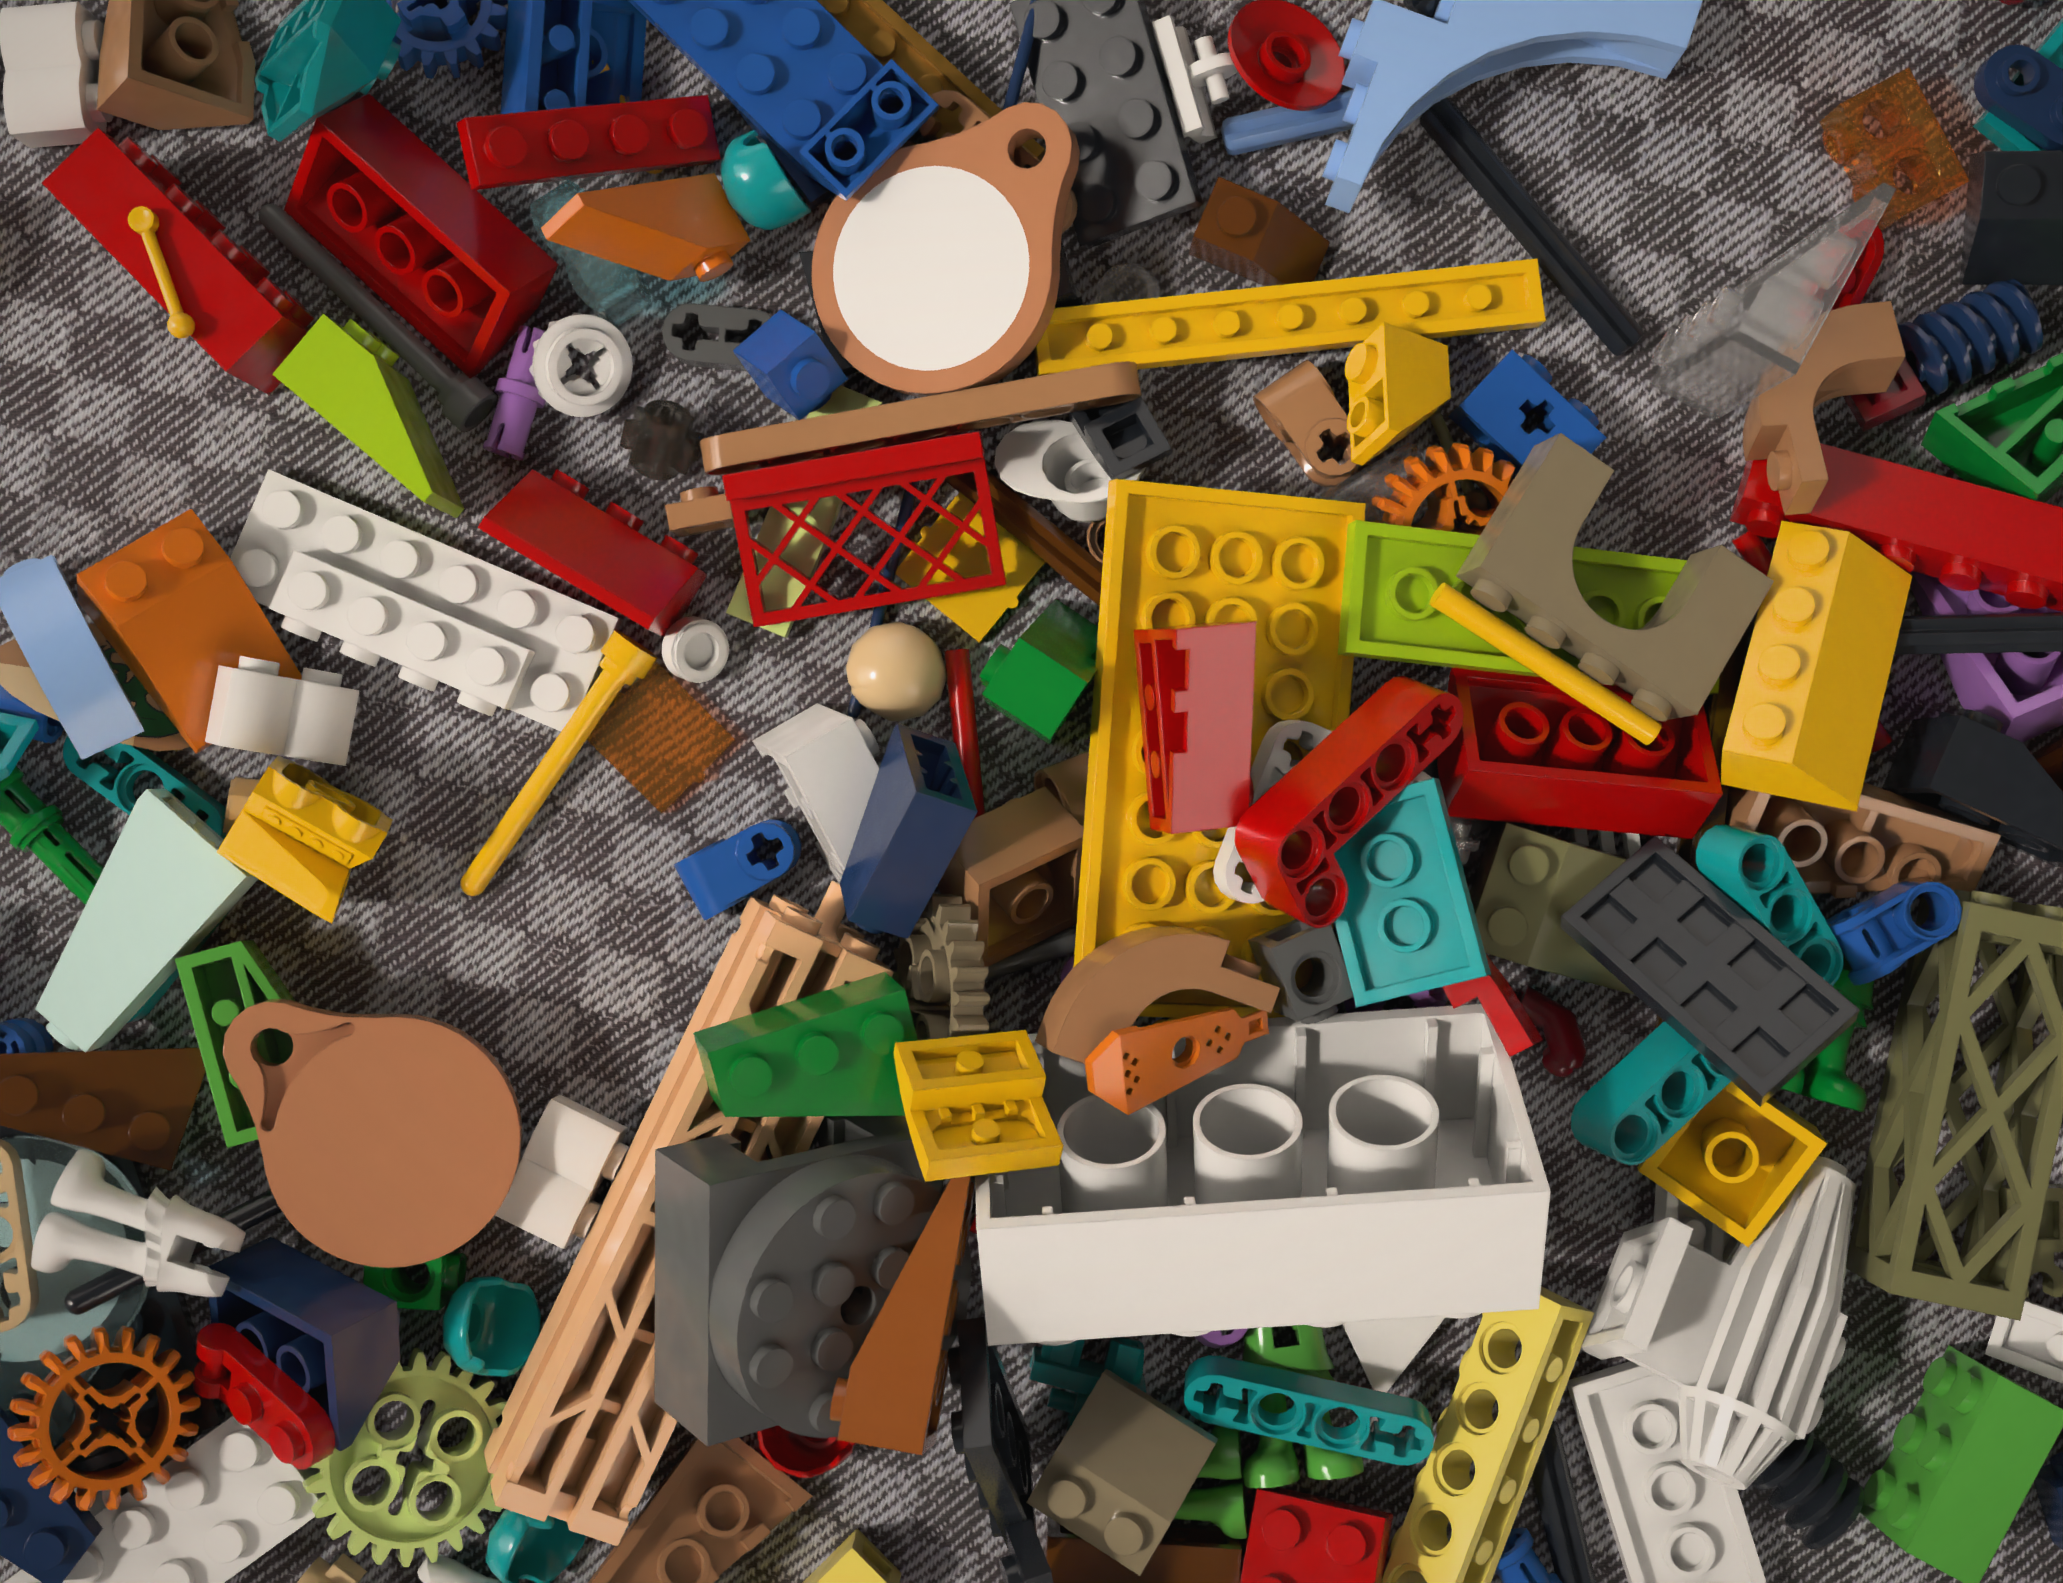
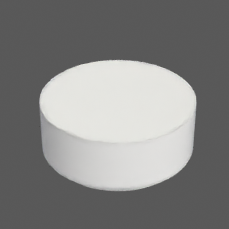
M695 616L685 617L676 621L667 630L662 642V658L668 670L675 676L694 683L706 682L716 677L724 668L729 655L728 639L722 628L712 621Z

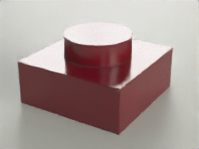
M1904 358L1886 392L1847 395L1843 397L1864 432L1924 405L1926 392L1906 358Z

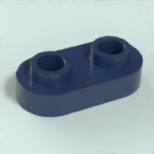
M2009 45L1999 49L1980 65L1975 74L1974 92L1977 100L1984 109L2047 151H2063V69L2027 46ZM2009 68H2014L2021 72L2024 78L2023 86L2016 85L2010 80Z

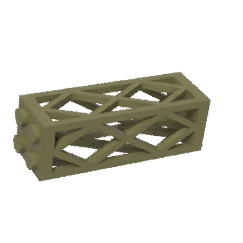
M1955 889L1954 893L1958 896L1962 907L1961 920L1957 929L1947 938L1908 958L1848 1248L1846 1269L1890 1294L2021 1321L2063 1118V908L2036 904L2035 906L2013 902L2014 898L1974 890L1968 892ZM1921 897L1916 920L1918 927L1925 923L1929 915V906L1924 897ZM1995 944L2007 946L2008 948L1999 956ZM1978 953L1984 973L1971 986ZM2020 964L2013 997L2007 977ZM1939 994V1013L1932 1026L1926 1007ZM1992 994L2003 1024L1980 1047L1970 1016ZM2042 1011L2050 1034L2033 1051L2032 1029ZM1959 1045L1965 1064L1952 1077ZM2002 1053L1994 1087L1988 1067ZM1973 1084L1981 1108L1967 1122L1959 1098ZM1945 1114L1953 1138L1936 1155L1943 1116ZM1985 1134L1981 1156L1979 1157L1975 1143ZM1904 1157L1905 1179L1899 1189L1893 1168ZM1961 1159L1969 1185L1943 1212L1935 1186ZM2006 1178L2015 1203L2000 1218L1999 1190ZM1924 1213L1929 1228L1919 1237ZM1968 1215L1959 1257L1951 1232ZM1937 1249L1941 1262L1927 1258Z

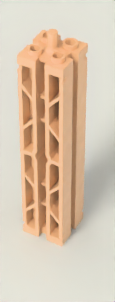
M831 881L814 917L807 914L809 910L776 894H773L770 903L750 896L740 916V928L736 933H732L502 1411V1422L498 1428H494L486 1444L484 1456L488 1472L494 1474L490 1484L495 1506L545 1522L549 1515L566 1521L570 1531L615 1546L619 1545L629 1524V1512L632 1508L637 1507L677 1424V1421L654 1402L655 1149L728 1133L741 1141L742 1153L756 1162L808 1151L824 1116L725 1117L710 1095L693 1033L882 972H886L892 977L894 972L883 962L876 959L880 948L864 940L865 935L841 923L846 910L840 883Z

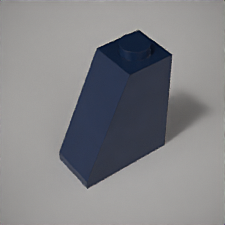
M898 723L891 734L840 881L848 921L854 922L867 932L874 934L887 932L906 939L909 938L977 814L956 743Z

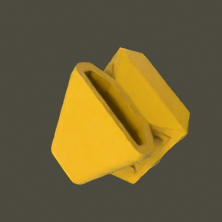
M278 755L257 783L216 853L332 924L341 905L351 869L373 859L385 839L393 819L361 798L341 791L329 784L310 769Z

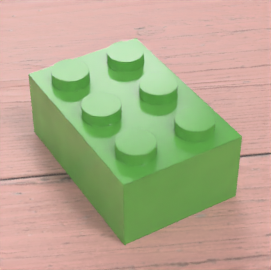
M1948 1345L1943 1356L1935 1359L1927 1369L1923 1380L1924 1392L1912 1413L1905 1415L1897 1425L1893 1436L1894 1448L1882 1470L1875 1471L1867 1481L1864 1488V1504L1860 1513L1905 1552L1963 1583H1980L2063 1428V1409L2015 1380Z

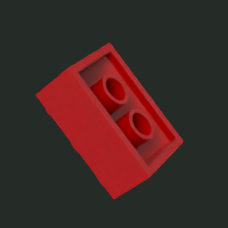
M532 469L482 519L478 529L647 630L663 637L667 630L683 617L707 576L705 572L693 565L699 555L698 553L668 535L664 536L660 545L639 533L644 523L643 520L613 502H610L605 512L584 500L590 489L558 469L555 470L551 479Z

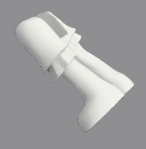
M85 1149L78 1150L61 1174L53 1190L51 1204L59 1208L95 1215L145 1232L146 1242L142 1243L89 1227L68 1215L51 1212L43 1218L38 1228L32 1251L31 1267L44 1273H54L63 1270L71 1260L90 1261L143 1276L145 1285L156 1286L158 1292H181L194 1296L222 1297L230 1277L207 1266L190 1263V1259L197 1242L203 1243L204 1246L209 1248H219L240 1253L246 1233L233 1223L188 1204L178 1195H174L171 1200L168 1199L157 1187H155L148 1199L121 1190L104 1181L105 1162L98 1154Z

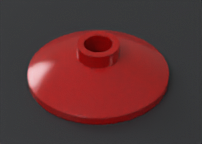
M1255 0L1242 7L1232 20L1228 31V48L1231 59L1245 82L1268 101L1291 110L1310 111L1327 105L1340 91L1345 75L1344 59L1338 56L1340 47L1327 27L1307 10L1283 0Z

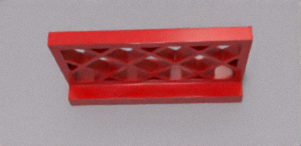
M975 431L722 475L726 501H730L753 627L1006 585L982 432ZM974 472L978 501L963 521L932 499V497L947 476ZM937 478L926 494L911 484L912 482ZM900 485L921 500L901 531L869 509L884 487ZM873 489L863 505L847 494ZM836 496L858 511L838 541H835L806 520L821 498ZM809 500L800 515L784 505ZM927 505L959 527L938 558L906 536ZM772 506L794 522L774 552L752 537L748 510ZM979 510L981 511L985 536L969 525ZM864 516L895 538L875 568L844 547V544ZM800 528H803L831 548V551L812 578L781 558V555ZM964 531L987 547L991 573L964 577L943 562ZM900 543H903L932 564L918 586L902 588L880 573ZM755 550L768 559L760 573ZM837 554H840L869 575L853 597L840 599L818 584ZM774 565H777L806 587L792 607L766 611L761 584ZM938 569L953 579L928 584ZM875 580L889 589L888 591L865 594ZM812 591L826 600L803 605Z

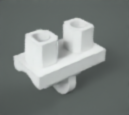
M1170 15L1153 21L1154 36L1166 77H1168L1173 94L1172 98L1184 138L1190 137L1199 144L1217 138L1203 86H1207L1211 104H1219L1230 98L1225 79L1238 72L1231 59L1230 52L1217 54L1212 36H1204L1194 41L1199 59L1195 61L1185 27H1175L1173 17Z

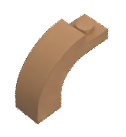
M1891 301L1850 305L1816 316L1793 331L1772 355L1746 413L1743 428V450L1745 461L1767 459L1768 483L1771 490L1779 491L1784 515L1811 513L1829 480L1814 421L1813 409L1819 404L1836 397L1886 392L1906 355Z
M1179 926L1142 928L1115 937L1097 947L1068 973L1050 1000L1035 1042L1052 1053L1085 1064V1058L1111 1031L1133 1026L1138 1016L1148 1005L1170 992L1183 989L1206 990L1271 1013L1280 988L1258 979L1262 970L1261 966L1226 954L1230 943L1229 940L1193 928Z

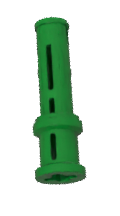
M15 766L10 776L0 781V824L12 835L9 843L17 851L22 850L24 853L32 851L65 884L68 890L75 894L86 906L104 869L103 866L62 826L65 819L62 817L61 810L55 804L46 806L22 781L24 773Z

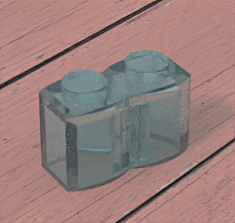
M566 180L530 204L533 224L544 243L566 266L569 280L579 297L596 316L618 327L652 304L649 286L641 271L546 239L541 227L577 193L586 192L573 181Z

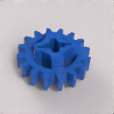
M386 0L395 12L396 5L399 9V12L396 14L400 17L401 23L393 41L401 46L398 60L400 67L405 71H408L419 61L423 64L426 78L433 79L437 73L438 66L447 65L453 78H459L461 74L460 62L468 59L472 65L480 69L484 66L481 49L485 47L489 50L499 51L502 47L499 32L496 29H506L507 8L503 6L508 4V0H401L400 2L398 0ZM481 1L477 19L470 26L468 18L477 12L476 3Z

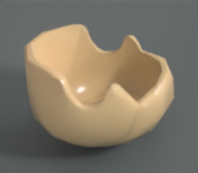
M892 622L870 627L852 645L846 665L848 683L851 686L852 694L860 704L888 721L900 722L924 716L941 699L947 678L942 654L937 644L919 628L902 622Z

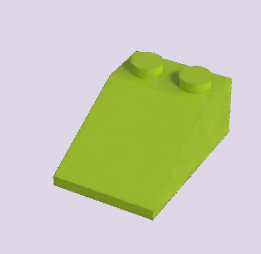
M322 314L272 375L424 503L457 518L464 510V506L409 379L393 367L400 356L350 318L342 327L325 314Z

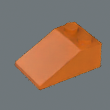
M192 509L76 574L78 603L196 754L212 745L205 742L219 665L238 669L240 656L280 663L278 676L302 679L301 673L232 560Z

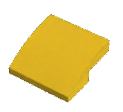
M1026 1030L895 1043L894 1059L902 1103L912 1143L925 1182L1059 1166L1064 1145L1042 1097L1047 1076Z

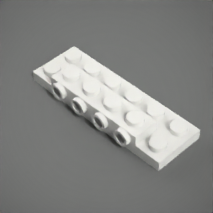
M269 469L230 558L255 600L269 607V609L285 615L281 628L315 642H318L321 632H325L344 640L339 652L374 667H376L380 656L402 665L398 677L409 683L434 692L440 681L461 690L456 702L475 711L493 717L497 706L558 731L563 730L600 675L602 668L599 666V663L605 656L601 649L615 629L619 631L623 621L620 618Z

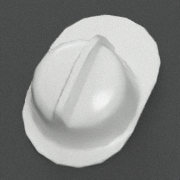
M1036 420L1019 425L1003 437L996 448L995 467L1001 480L1013 490L1032 497L1051 500L1058 511L1074 521L1087 523L1106 519L1108 485L1111 478L1093 456L1072 422ZM1145 468L1123 479L1138 481Z

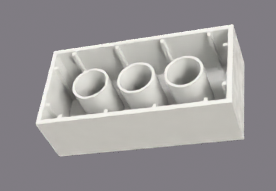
M1482 1004L1463 1005L1455 1009L1453 1006L1336 1013L1323 1021L1312 1024H1302L1300 1021L1297 1022L1288 1017L1268 1018L1269 1034L1245 1042L1238 1058L1130 1115L1123 1113L1088 1091L1084 1063L1052 1053L1035 1042L1037 1034H1028L1047 1076L1042 1097L1064 1146L1059 1166L975 1176L976 1230L988 1346L1024 1343L1058 1346L1083 1339L1158 1334L1193 1337L1218 1330L1293 1325L1328 1328L1353 1321L1428 1316L1463 1319L1488 1312L1539 1309L1551 1191L1511 1057H1509ZM1185 1037L1181 1038L1174 1046L1172 1059L1177 1058L1183 1053L1186 1046Z

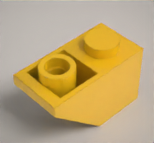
M1383 322L1362 343H1358L1353 347L1345 364V377L1348 380L1349 390L1347 429L1350 433L1351 462L1363 466L1412 433L1451 398L1448 345Z

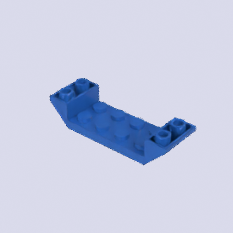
M628 0L805 175L845 201L939 109V105L898 64L891 59L883 66L817 0Z

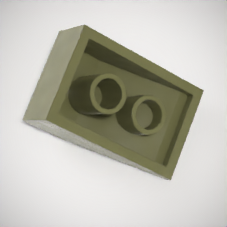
M1494 821L1470 892L1485 953L1535 969L1634 994L1561 928V916L1628 858L1521 823Z

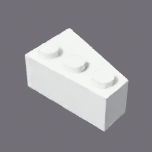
M816 703L754 739L753 743L762 758L767 755L774 758L790 787L784 791L785 796L793 809L800 806L818 839L815 843L816 847L836 880L840 883L879 771L873 756L879 753L880 750L874 735L862 719L854 721L850 716Z

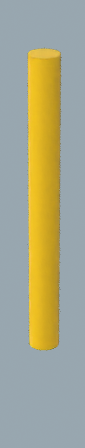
M1445 582L1434 592L1429 605L1643 744L1649 745L1659 734L1662 726L1660 722Z

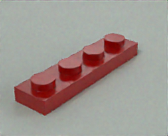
M708 95L465 117L457 123L471 190L706 165L721 159Z

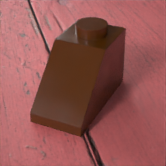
M1218 177L1194 233L1189 255L1260 285L1274 286L1313 282L1330 242L1280 202Z

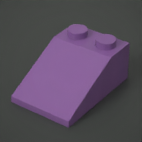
M1914 571L1909 572L1912 575L1910 587L1922 615L2061 612L2046 607L2039 609L2017 607L2008 603L2005 600V596L1980 589L1973 591L1955 590L1940 583L1939 578ZM2063 651L1940 654L1963 708L1984 713L2001 721L2004 724L2001 733L2018 741L2025 742L2063 725Z

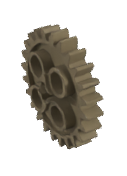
M932 894L909 938L906 939L899 936V948H894L893 953L897 962V972H894L891 978L905 989L918 1040L978 1035L982 1031L989 1030L988 1021L983 1016V1006L990 1002V995L983 991L985 979L989 973L988 967H984L982 958L985 944L984 941H976L979 923L978 920H970L971 906L970 904H962V896Z

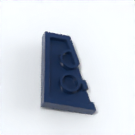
M0 1406V1555L42 1583H62L103 1528L90 1511H81L76 1507V1493L74 1490L62 1504L54 1503L49 1498L51 1488L57 1477L39 1489H34L29 1484L28 1478L41 1461L26 1467H18L13 1456L20 1449L29 1445V1442L12 1441L8 1438L7 1429L21 1422L13 1412L7 1415Z

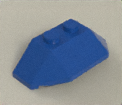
M508 0L500 113L508 114L620 103V95L625 97V102L641 101L647 19L628 0ZM607 63L610 69L600 73Z

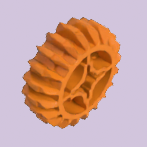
M1453 443L1447 454L1443 447L1429 446L1426 450L1425 463L1418 457L1411 455L1404 458V468L1408 477L1404 479L1393 473L1384 476L1387 486L1393 490V493L1389 499L1377 495L1371 499L1372 505L1384 511L1382 520H1371L1369 522L1481 535L1514 479L1511 480L1515 467L1511 462L1502 459L1494 463L1493 451L1478 447L1471 454L1468 445ZM1468 479L1476 483L1487 496L1492 509L1486 511L1478 508L1469 509L1465 496L1457 493L1455 481ZM1427 498V510L1424 517L1418 523L1411 526L1418 507ZM1454 520L1464 523L1460 525V528L1454 530Z
M96 1326L91 1329L90 1349L85 1350L80 1339L76 1335L70 1334L64 1337V1347L70 1356L69 1358L61 1362L49 1350H45L39 1355L42 1364L52 1370L44 1380L33 1373L25 1372L20 1379L21 1383L29 1389L37 1391L34 1400L24 1398L12 1399L9 1408L19 1415L30 1416V1421L9 1427L7 1435L12 1441H32L31 1444L20 1449L13 1456V1459L18 1467L30 1466L41 1461L28 1478L29 1484L34 1489L46 1486L57 1477L49 1495V1498L54 1503L62 1504L77 1487L75 1499L76 1507L79 1510H90L95 1502L98 1490H102V1500L105 1507L109 1510H115L119 1508L121 1502L120 1488L127 1486L133 1498L141 1501L147 1497V1489L142 1479L148 1474L163 1485L169 1482L171 1476L160 1464L167 1455L180 1462H184L187 1459L189 1453L174 1442L177 1435L188 1437L197 1435L199 1426L194 1422L180 1419L181 1413L194 1411L199 1408L201 1403L200 1398L195 1395L186 1394L178 1396L177 1394L179 1391L190 1386L195 1380L191 1371L181 1370L168 1375L181 1358L177 1350L170 1348L153 1359L159 1348V1337L148 1333L141 1339L137 1347L133 1349L135 1330L129 1326H121L116 1334L113 1346H109V1336L106 1329L102 1326ZM107 1363H126L142 1369L130 1381L123 1379L118 1385L107 1390L94 1389L79 1375L92 1367ZM155 1387L159 1402V1414L154 1432L146 1444L145 1440L136 1430L135 1419L139 1409L149 1400L146 1394ZM64 1390L75 1405L76 1416L72 1426L62 1435L65 1441L54 1450L50 1439L49 1422L56 1399ZM86 1394L99 1405L104 1404L111 1409L120 1404L121 1411L113 1414L120 1418L116 1425L126 1435L124 1440L112 1430L107 1431L101 1426L94 1428L92 1431L90 1430L89 1424L98 1421L91 1417L94 1409L85 1401L84 1396ZM107 1445L118 1447L130 1458L129 1461L117 1467L103 1471H84L69 1466L79 1455L86 1458L97 1448Z

